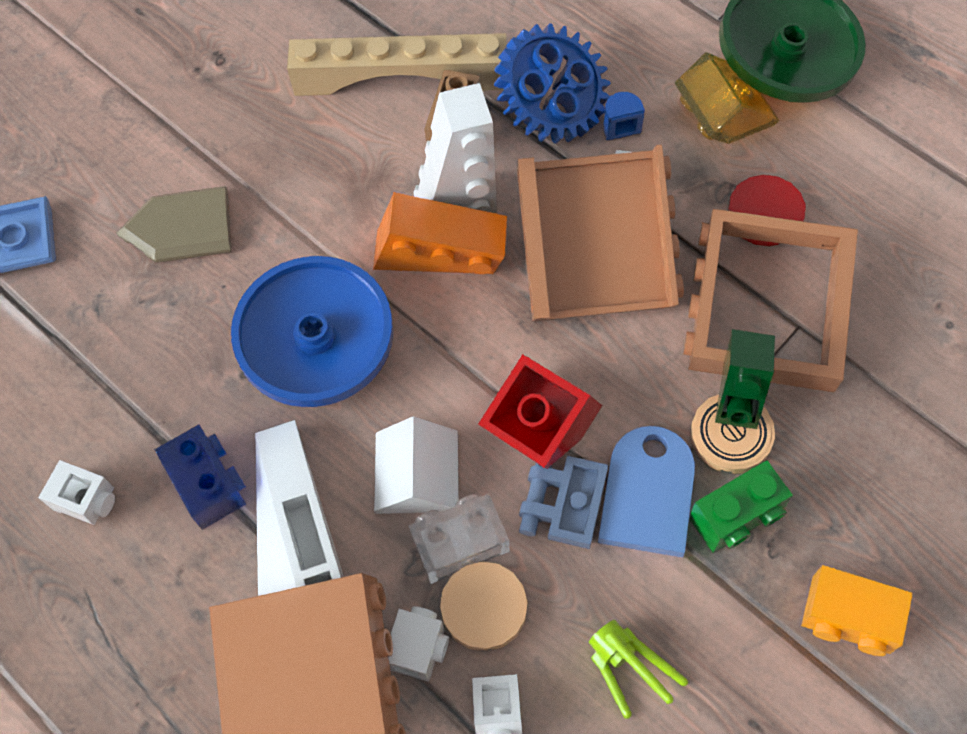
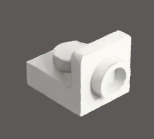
M517 674L472 678L476 734H522Z

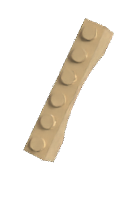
M506 33L290 39L287 70L295 96L331 95L355 82L381 76L415 75L441 79L443 70L480 76L479 83L482 91L504 90L494 86V82L501 76L494 69L502 62L498 57L507 48Z

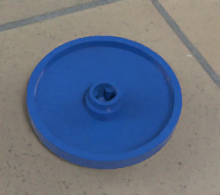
M301 257L271 268L249 286L234 312L231 326L232 348L235 358L246 378L264 395L291 406H325L345 400L367 386L380 372L392 346L393 318L389 302L382 288L362 268L334 257Z

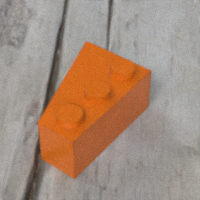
M394 192L377 230L373 270L494 274L505 257L507 216Z

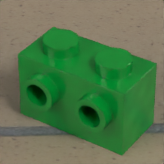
M766 460L696 501L689 519L712 553L726 545L729 549H732L751 536L750 531L762 523L765 527H768L787 514L785 507L793 494L769 461Z

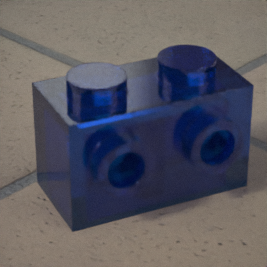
M200 424L154 449L189 514L202 530L246 505L240 493L242 489L246 488V485L234 466L226 469L221 458L227 455L215 433L207 436Z

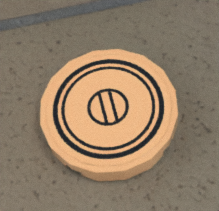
M718 394L708 398L697 409L691 424V444L697 456L710 468L720 472L724 470L732 472L731 474H743L761 464L770 454L775 440L774 422L767 409L763 407L757 429L715 423Z

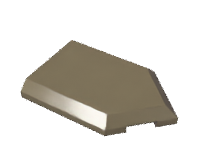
M221 186L152 196L116 234L127 243H131L156 263L231 252L227 187Z

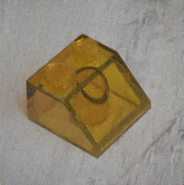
M705 52L674 82L682 94L680 96L681 103L687 110L694 113L699 121L697 128L708 140L714 139L730 144L772 127L780 121L761 92L755 90L739 78L725 59Z

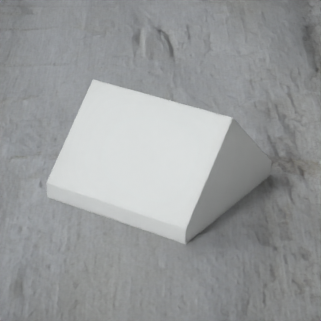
M413 416L376 433L375 514L459 512L458 430Z

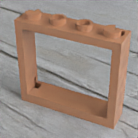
M713 209L709 223L702 222L698 241V246H705L703 259H696L693 281L700 282L698 295H691L688 318L695 319L694 331H687L684 341L683 354L690 355L688 370L722 375L727 350L707 347L722 235L831 250L820 364L774 357V374L771 383L835 392L844 379L858 229Z

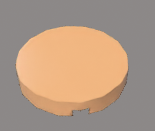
M478 562L464 566L450 577L442 591L440 609L444 626L455 641L471 650H495L503 648L518 636L526 621L528 602L524 586L512 571L500 564Z

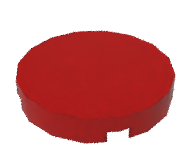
M758 175L749 177L736 186L729 199L728 211L804 222L806 204L801 192L791 182L778 176ZM742 238L754 245L771 247L780 244L775 242Z

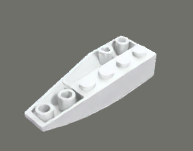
M295 420L255 433L258 596L344 577Z

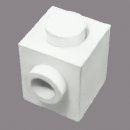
M415 606L412 607L411 612L402 609L398 610L391 632L393 654L389 657L391 671L429 682L435 661L443 662L449 643V636L443 635L445 631L441 620L436 619L437 614L435 612Z

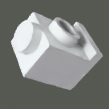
M61 460L57 463L38 497L53 511L62 512L92 525H95L99 516L106 517L112 510L115 502V495L112 493L114 487L103 476Z

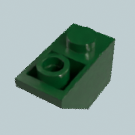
M732 329L724 360L715 423L757 429L774 374V335Z

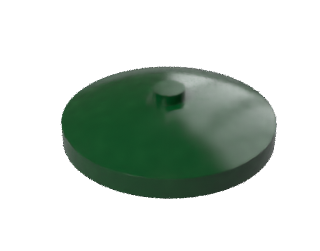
M730 0L719 26L720 47L731 69L739 78L755 90L783 101L798 103L816 102L840 93L852 82L865 56L866 43L861 24L853 11L842 0Z

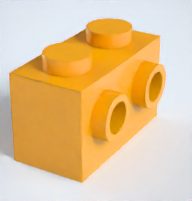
M822 565L812 577L801 626L812 629V634L820 639L831 642H839L840 639L858 644V649L864 653L874 656H885L886 653L891 654L903 645L913 593Z

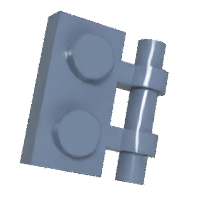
M567 456L563 471L553 469L552 465L548 469H545L538 463L535 466H531L528 475V481L531 484L527 500L522 501L519 516L522 518L519 533L526 536H535L538 522L543 521L551 523L548 540L590 549L608 465ZM547 487L559 488L555 506L543 504Z

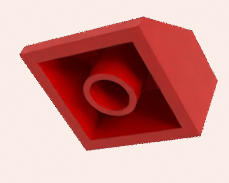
M522 354L478 425L545 469H548L581 441L603 405L591 395Z

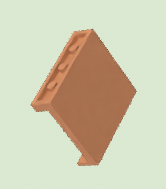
M656 145L651 151L534 162V157L518 159L517 176L532 322L672 308L679 305L678 298H682L684 295L682 275L675 272L674 258H679L680 248L677 234H671L670 219L675 218V201L673 195H667L666 180L671 179V162L669 156H663L662 145Z
M359 573L209 607L222 734H406L401 723L398 724L396 704L400 701V690L396 677L394 675L391 676L389 657L393 654V643L389 630L384 629L382 610L386 608V596L383 586L377 582V578Z

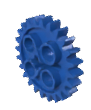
M549 23L543 31L538 24L534 25L529 32L523 29L516 38L513 37L506 45L507 48L498 57L502 62L495 67L494 71L501 76L494 82V86L504 89L497 97V101H508L509 106L503 113L504 115L515 113L517 116L513 123L515 127L524 122L527 125L525 135L528 136L534 130H537L540 142L550 134L553 144H557L563 137L567 142H571L577 135L582 137L589 131V128L592 129L599 123L598 118L605 113L603 104L610 97L603 90L611 82L601 78V75L608 70L606 66H597L596 64L601 54L595 53L590 55L588 52L592 43L590 41L583 45L578 43L580 38L579 32L575 33L571 38L567 37L566 26H563L555 33L552 23ZM540 55L544 56L549 62V64L545 63L541 59ZM564 58L566 64L553 83L554 78L552 76L559 70ZM571 74L575 75L578 78L579 83L573 79ZM525 84L532 87L535 94L530 93L526 89ZM552 85L554 91L546 98L543 110H541L539 104ZM557 103L564 107L566 113L558 108Z

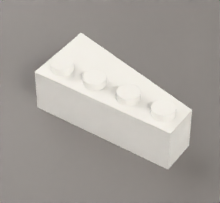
M477 83L440 92L431 124L433 134L431 141L426 143L425 153L427 157L425 165L420 166L418 174L420 184L415 186L414 197L495 213L497 212L493 121L481 85Z

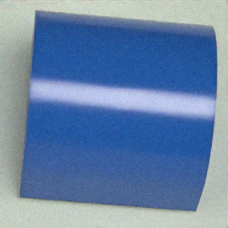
M618 92L608 98L605 105L603 126L606 140H613L642 132L645 109L638 96L630 92Z

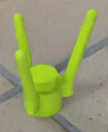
M616 620L608 622L589 640V644L596 651L590 659L601 671L616 704L626 719H629L632 713L609 667L610 663L615 668H618L627 661L667 704L673 702V696L634 655L636 651L681 686H687L688 680L642 643L628 627L623 629Z

